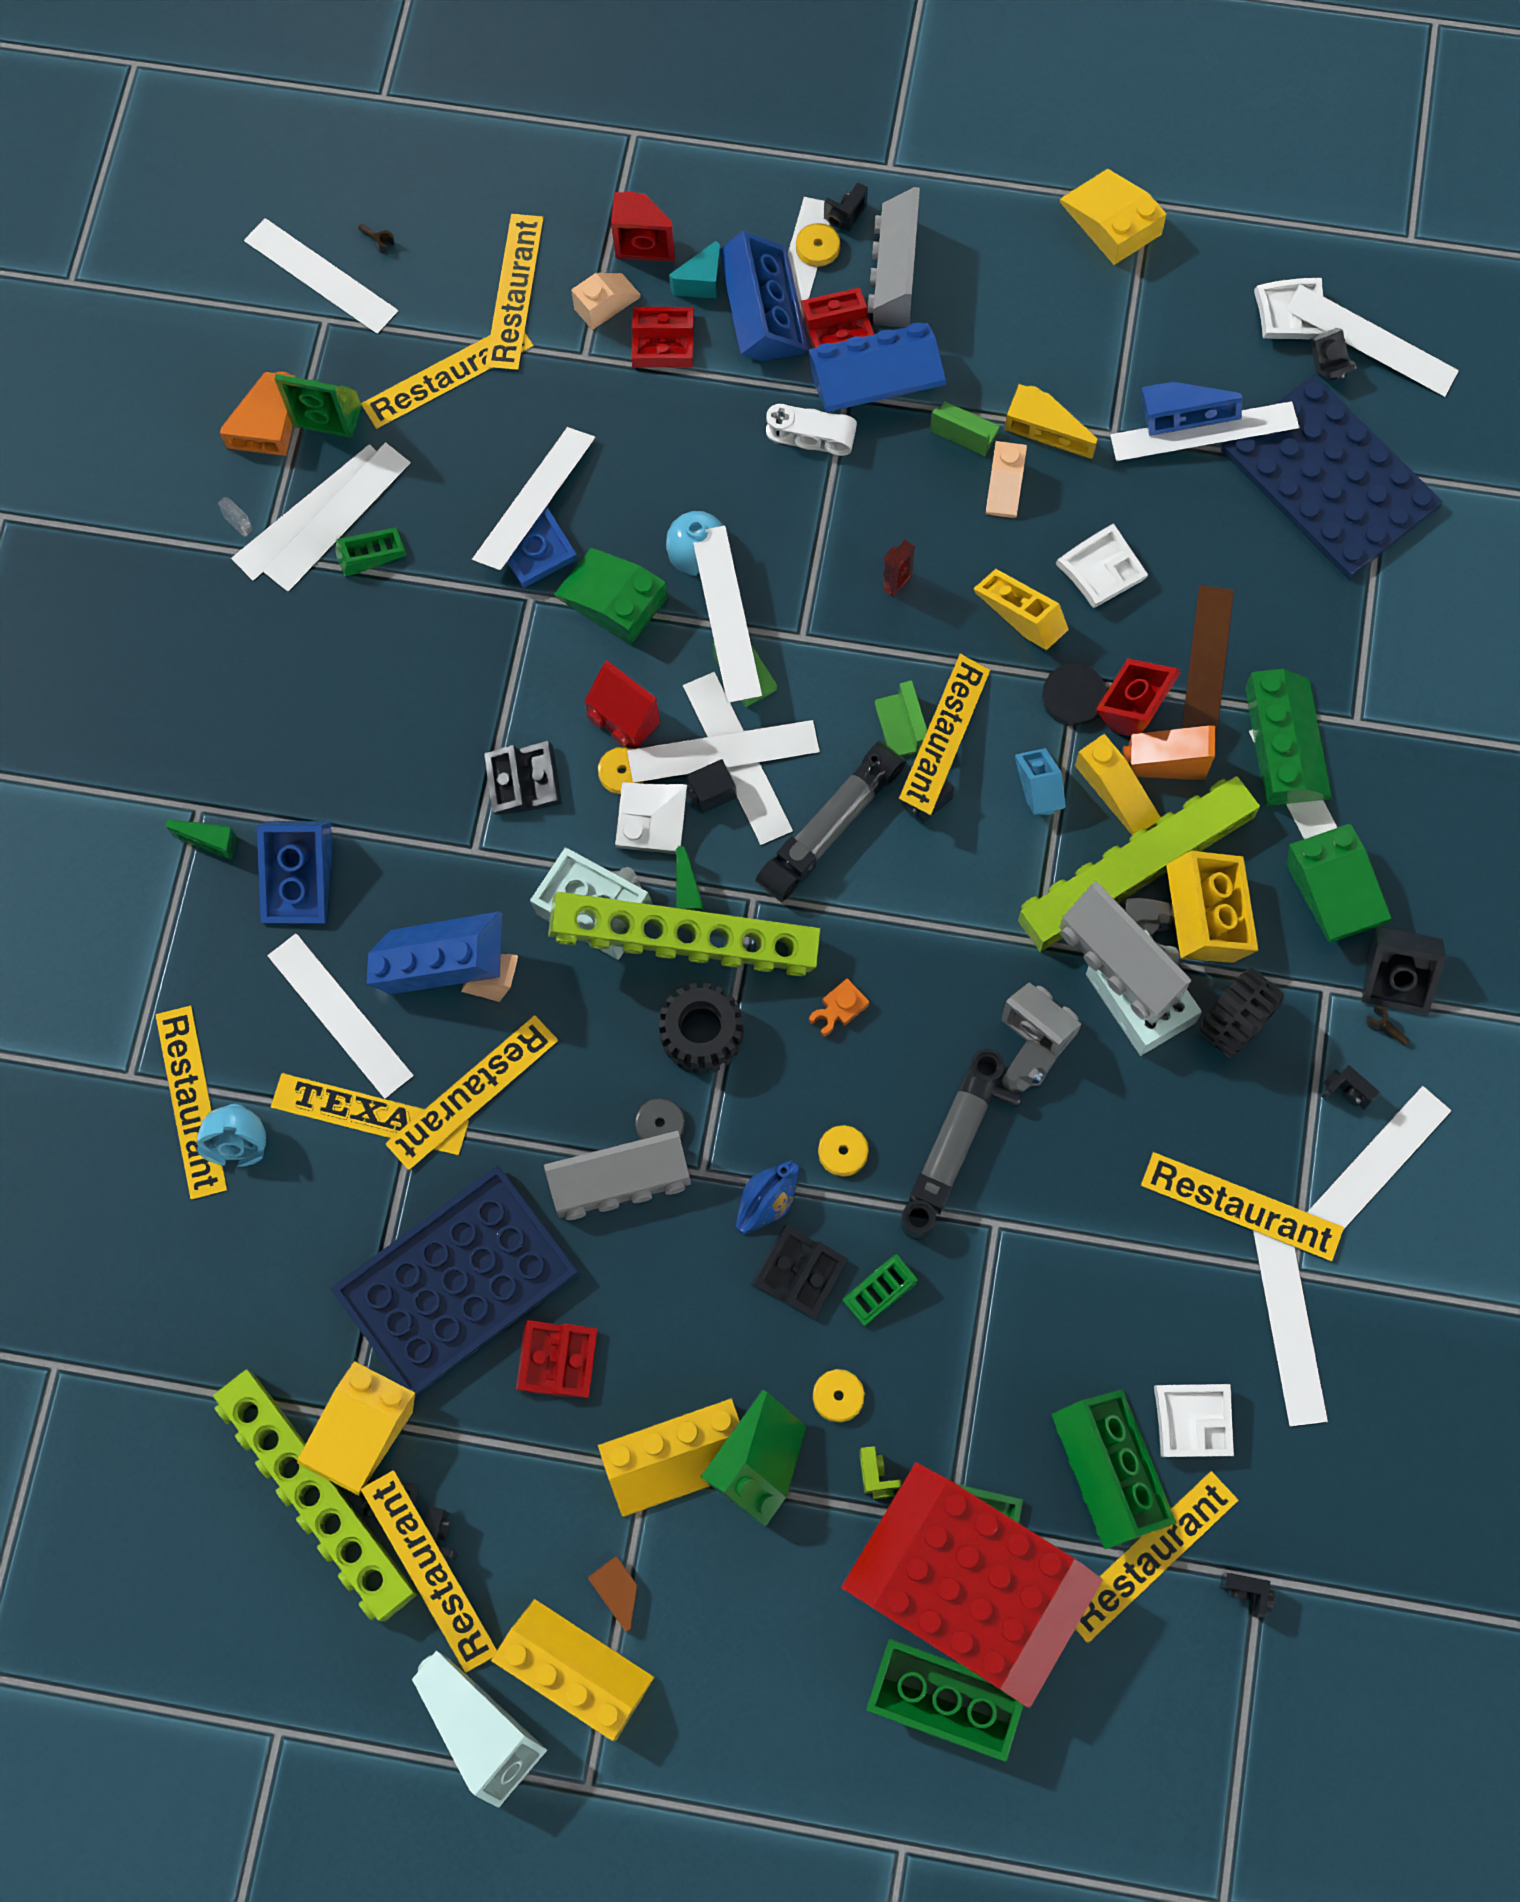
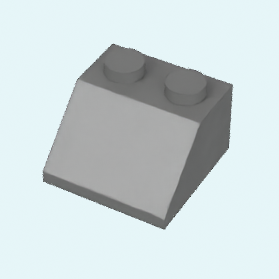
M1029 982L1006 1001L1001 1021L1026 1041L1034 1040L1050 1050L1057 1058L1078 1034L1081 1023L1078 1022V1016L1071 1009L1065 1006L1061 1008L1053 1002L1052 995L1045 988L1039 985L1035 987Z

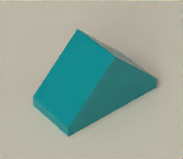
M717 241L669 275L670 289L674 296L717 299L721 267L720 244Z

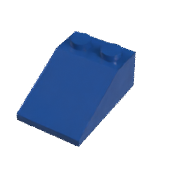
M267 821L257 825L261 923H326L332 863L331 821Z

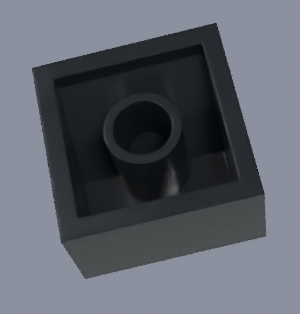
M1376 927L1367 957L1362 1002L1429 1015L1446 958L1443 939Z

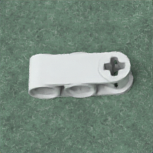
M785 404L771 406L766 415L768 423L766 435L774 443L797 446L806 450H819L839 456L851 453L857 422L850 416L825 413L816 409H804Z

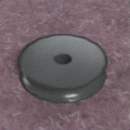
M656 1098L649 1100L640 1107L636 1114L635 1127L637 1135L641 1140L674 1131L679 1132L681 1139L684 1134L686 1123L683 1111L676 1103L669 1099ZM663 1120L665 1124L662 1127H657L656 1122Z

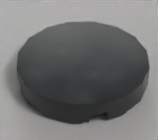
M1067 664L1058 667L1049 674L1043 686L1042 699L1046 712L1055 721L1065 726L1086 725L1100 716L1096 708L1105 696L1107 689L1103 679L1095 670L1082 664Z

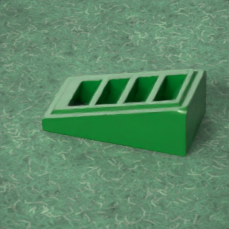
M397 527L336 539L335 552L344 577L406 556ZM389 540L392 549L387 550L384 541ZM377 544L380 552H375L373 545ZM365 548L367 554L362 555L361 549ZM353 552L354 557L350 558L349 553Z
M167 820L166 827L173 837L224 858L234 859L238 837L230 826Z
M678 846L676 848V908L704 912L687 851L684 846Z
M895 1254L844 1297L842 1301L865 1327L917 1285L918 1279L901 1258ZM894 1269L903 1279L904 1283L899 1285L889 1271ZM882 1277L894 1291L890 1295L878 1282ZM871 1286L883 1300L880 1304L867 1291ZM861 1295L873 1310L867 1313L856 1300L858 1296Z

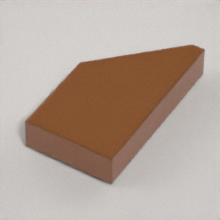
M615 1556L590 1575L588 1579L627 1633L632 1627L638 1585L618 1557Z

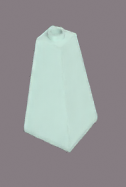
M436 1651L433 1655L428 1656L422 1661L418 1667V1673L412 1680L469 1790L478 1798L499 1808L547 1749L449 1658Z

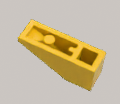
M1018 385L1007 413L1005 431L1090 459L1093 458L1097 438L1049 393L1043 392L1035 386Z
M997 569L992 571L973 588L981 599L1022 636L1045 650L1050 648L1069 630L1059 603Z
M1105 734L1078 752L1075 767L1132 836L1141 829L1149 830L1156 825V822L1161 818L1124 756Z

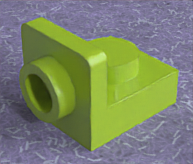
M875 1446L861 1448L859 1454L864 1493H873V1499L894 1497V1491L900 1489L901 1481L879 1482V1477L885 1476L883 1456L876 1455Z

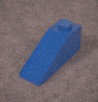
M1178 382L1142 387V409L1148 434L1152 436L1242 419V395L1237 392Z

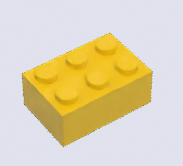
M1189 851L1166 864L1180 959L1234 963L1258 951L1243 856Z

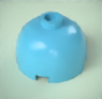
M691 511L680 515L672 522L667 532L666 550L670 562L680 572L697 576V573L700 572L693 542L698 543L707 538L708 532L705 533V529L723 526V524L714 515L704 511ZM701 530L699 533H692L693 531Z
M230 1104L213 1110L203 1119L197 1135V1151L204 1159L217 1165L225 1166L226 1160H239L237 1167L252 1165L263 1158L266 1146V1131L261 1119L252 1111L239 1104Z

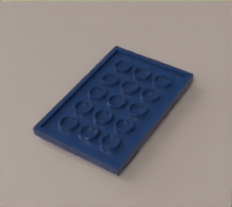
M1313 374L1275 403L1280 404L1292 401L1299 428L1226 441L1222 444L1221 452L1349 580L1439 509L1443 501Z
M497 1165L330 1289L398 1384L415 1392L416 1397L579 1273Z

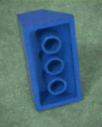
M746 231L740 232L720 248L722 269L740 354L762 362L806 354L809 348L787 247Z
M928 322L923 324L913 323L908 327L896 330H882L874 335L866 337L856 336L844 342L835 344L825 343L817 348L809 349L813 383L826 412L946 385L936 338Z
M498 911L390 930L368 952L366 984L388 994H397L499 978L502 913Z

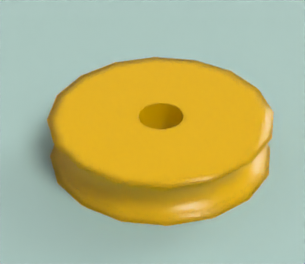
M822 223L810 224L804 227L797 235V255L807 265L814 267L826 266L834 262L839 255L841 249L840 237L836 230L829 225Z
M614 748L607 751L600 759L598 765L599 780L603 787L611 793L621 795L622 782L633 783L627 750H632L631 748ZM624 768L626 772L621 774L618 770Z
M846 1125L835 1126L826 1131L820 1139L818 1147L819 1160L823 1167L831 1174L841 1177L851 1176L860 1171L867 1162L869 1153L868 1143L863 1134L854 1127ZM845 1147L848 1153L842 1155L839 1153V1149Z
M835 1369L826 1372L817 1380L813 1389V1402L815 1409L823 1418L830 1422L842 1423L853 1419L859 1414L864 1404L865 1393L862 1383L856 1375L847 1370ZM838 1391L842 1392L844 1396L839 1401L833 1396Z

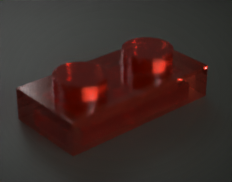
M904 540L898 548L892 547L884 558L883 590L892 597L897 594L913 574L915 546L907 540Z

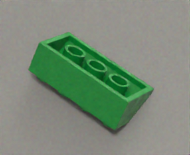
M1286 669L1251 672L1245 686L1266 806L1330 800L1332 796L1310 679Z
M1123 1389L1081 1400L1051 1414L1056 1425V1431L1062 1440L1069 1458L1070 1467L1074 1471L1082 1491L1083 1500L1087 1504L1092 1516L1096 1533L1101 1539L1105 1550L1177 1523Z
M889 1639L866 1711L1006 1762L1024 1705L960 1664Z

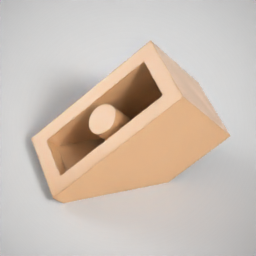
M595 273L571 289L574 310L592 330L641 297L640 293L622 273Z
M996 441L985 515L1008 518L1017 517L1027 445Z
M501 954L499 978L463 983L461 992L500 1002L511 988L518 956Z

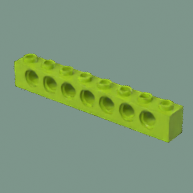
M557 891L552 898L548 937L556 938L557 943L564 945H576V941L590 942L589 947L606 950L612 945L623 947V952L631 954H642L643 950L656 951L655 956L661 958H676V954L689 956L688 960L691 962L708 963L709 959L721 960V965L727 967H741V963L754 965V970L772 972L774 968L786 969V974L805 976L806 972L812 971L817 965L820 928ZM583 914L588 915L593 920V929H582L578 925L577 917ZM619 919L623 921L626 925V933H615L611 928V920ZM645 924H653L658 928L659 937L657 939H651L646 936L644 932ZM679 928L687 929L691 933V943H683L678 939L677 930ZM711 933H718L723 937V948H717L710 942ZM744 937L752 938L757 946L756 952L745 950L742 943ZM776 942H783L787 945L789 950L787 957H782L776 952Z
M248 1369L244 1370L212 1395L218 1402V1405L214 1407L218 1415L226 1424L232 1421L239 1432L235 1434L238 1442L246 1451L252 1448L259 1458L255 1462L257 1468L265 1478L269 1479L272 1476L277 1482L279 1488L275 1491L287 1507L293 1504L300 1515L296 1518L297 1522L308 1535L313 1532L321 1543L317 1546V1549L328 1563L334 1560L341 1569V1572L338 1574L339 1579L350 1592L353 1589L358 1592L363 1599L358 1604L370 1620L376 1617L378 1621L385 1622L418 1595L337 1484L300 1464L299 1471L294 1477H285V1465L289 1461L299 1458L306 1443L254 1373ZM256 1405L258 1408L256 1419L246 1423L243 1418L244 1411L249 1406ZM276 1432L279 1437L277 1446L272 1450H265V1437L270 1433ZM317 1487L320 1492L318 1502L313 1506H307L304 1501L305 1493L310 1488ZM333 1515H338L341 1521L339 1530L334 1534H327L325 1530L326 1520ZM358 1543L362 1549L361 1557L356 1562L349 1563L345 1555L346 1550L351 1544ZM379 1571L383 1577V1583L378 1590L371 1592L366 1585L367 1578L372 1572Z

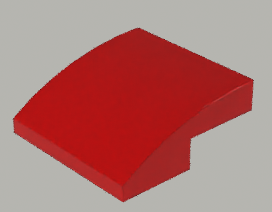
M860 287L801 300L813 348H817L825 343L835 344L844 342L856 336L866 337L874 335L868 318L867 305Z
M633 307L632 367H693L694 307Z
M525 1321L516 1391L589 1398L598 1328Z

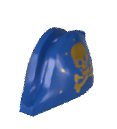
M790 1160L762 1170L751 1177L743 1189L735 1226L739 1232L746 1235L784 1217L794 1200L800 1166Z

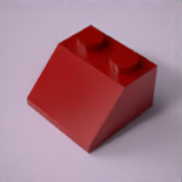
M633 191L614 192L611 229L615 258L675 262L672 221L646 194Z
M1127 659L1096 708V711L1113 733L1126 736L1142 733L1181 672L1178 668Z
M607 660L601 667L585 699L586 716L598 728L604 726L612 732V738L621 746L625 747L628 745L632 749H638L660 724L657 698Z

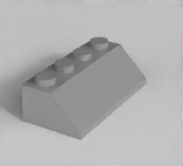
M913 187L882 203V215L875 216L874 234H880L879 242L873 241L872 260H878L877 268H871L870 286L875 287V294H869L868 313H873V325L908 327L910 324L919 187Z
M1097 881L1087 889L1062 917L1059 928L1062 930L1060 933L1064 940L1072 947L1076 945L1085 954L1084 959L1093 970H1100L1108 978L1107 983L1117 995L1121 996L1123 994L1131 1002L1130 1007L1141 1020L1147 1019L1152 1025L1182 999L1191 979Z
M678 1131L544 1164L556 1212L559 1218L566 1217V1220L582 1218L586 1215L585 1211L599 1208L600 1212L610 1211L618 1208L620 1202L632 1200L633 1203L645 1202L652 1199V1194L665 1191L666 1195L676 1194L684 1191L685 1186L691 1184Z

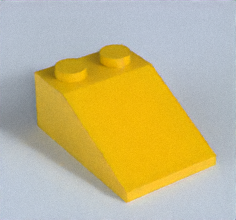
M1106 169L1060 198L1062 206L1113 265H1116L1162 235L1166 212L1148 192L1109 169Z
M354 1361L333 1392L297 1459V1463L359 1496L361 1488L365 1487L412 1415L415 1392Z

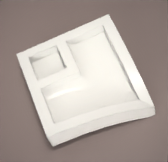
M1322 278L1290 279L1256 286L1254 294L1260 312L1263 339H1310L1325 332L1286 311L1299 284L1323 296Z
M1114 523L1067 552L1056 562V565L1074 582L1093 608L1142 582L1148 576Z
M622 782L615 848L676 854V848L681 846L687 785Z
M1230 1384L1154 1386L1161 1457L1234 1456Z

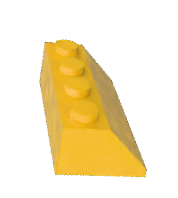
M732 1398L598 1445L622 1517L710 1487L700 1476L740 1422Z
M536 1599L533 1600L510 1629L491 1660L611 1741L618 1739L655 1678Z

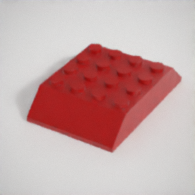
M915 1462L841 1588L1030 1709L1103 1579L1069 1554L954 1482Z

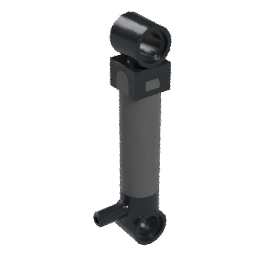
M878 741L868 751L856 771L795 838L791 836L776 852L777 857H773L765 864L757 875L755 882L778 901L784 902L795 891L799 883H802L816 868L817 860L885 785H890L898 777L907 761L884 742Z
M983 1049L973 1056L922 1172L919 1174L909 1199L910 1203L903 1209L901 1228L910 1239L922 1240L933 1232L936 1214L940 1215L945 1206L951 1188L992 1097L1014 1107H1018L1022 1099L1020 1094L998 1085L1004 1070V1060L995 1050ZM983 1063L990 1064L994 1067L995 1073L989 1076L983 1075L979 1072L978 1066ZM914 1213H921L926 1216L928 1223L924 1227H914L910 1223L909 1217Z

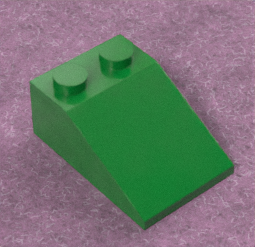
M276 374L275 382L293 427L348 438L353 437L362 407L356 390L344 385L337 386L317 380H306Z
M591 547L555 592L554 596L631 646L667 600L665 581L640 565Z
M1351 823L1289 844L1286 866L1329 943L1391 922V916L1367 852Z
M762 1390L700 1477L738 1509L766 1527L787 1497L807 1426L768 1392Z

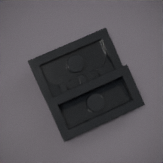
M549 741L520 749L511 745L484 753L492 812L495 815L525 812L562 804L553 744Z
M784 1225L751 1285L794 1310L815 1319L848 1259L823 1243L815 1242L791 1226Z

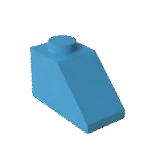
M1047 749L1016 754L1015 761L1026 802L1033 814L1050 815L1059 809L1066 808L1062 772Z

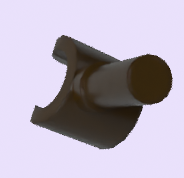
M363 223L359 225L358 229L376 242L380 253H387V246L381 242L388 241L395 245L394 236L391 232L383 230L378 233Z
M1375 1006L1374 1012L1382 1020L1376 1021L1368 1015V1027L1375 1031L1383 1029L1405 1046L1410 1039L1387 1021L1388 1012L1384 1007Z

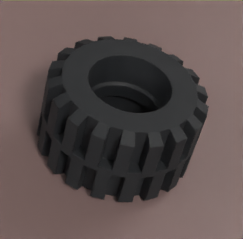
M1254 968L1248 969L1232 983L1200 1023L1198 1033L1228 1058H1233L1242 1052L1282 1004L1285 993Z
M696 983L689 984L690 990L684 991L683 987L676 990L677 996L675 998L671 995L668 997L666 1008L662 1007L660 1011L661 1020L658 1023L664 1051L668 1058L672 1057L673 1063L676 1066L680 1067V1065H683L687 1072L692 1073L693 1069H698L699 1074H706V1069L712 1068L713 1072L719 1071L722 1063L727 1066L732 1062L733 1054L737 1056L740 1051V1043H743V1019L739 1005H735V999L731 994L725 995L723 988L717 986L716 990L711 989L710 983H703V988H697ZM707 1014L713 1016L721 1023V1030L709 1042L694 1043L682 1035L684 1023L692 1016Z

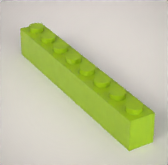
M1238 776L1229 781L1222 779L1209 789L1210 793L1202 798L1196 795L1189 799L1183 805L1184 809L1178 813L1173 814L1169 812L1162 816L1156 822L1157 826L1149 831L1144 828L1136 832L1129 839L1130 843L1122 848L1116 845L1103 854L1101 861L1094 865L1092 862L1083 865L1076 871L1075 874L1077 876L1066 882L1065 879L1059 880L1048 889L1049 893L1040 899L1034 896L1027 900L1021 906L1022 910L1020 911L1018 922L1037 949L1042 952L1063 938L1060 933L1062 930L1059 928L1062 917L1094 882L1097 881L1117 903H1120L1166 874V864L1189 851H1203L1254 819L1260 805Z

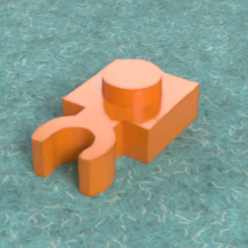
M847 978L822 999V1003L827 1008L814 1011L809 1017V1022L814 1024L818 1019L826 1020L827 1026L821 1030V1035L826 1037L833 1031L834 1023L837 1020L845 1027L869 1006V1001Z

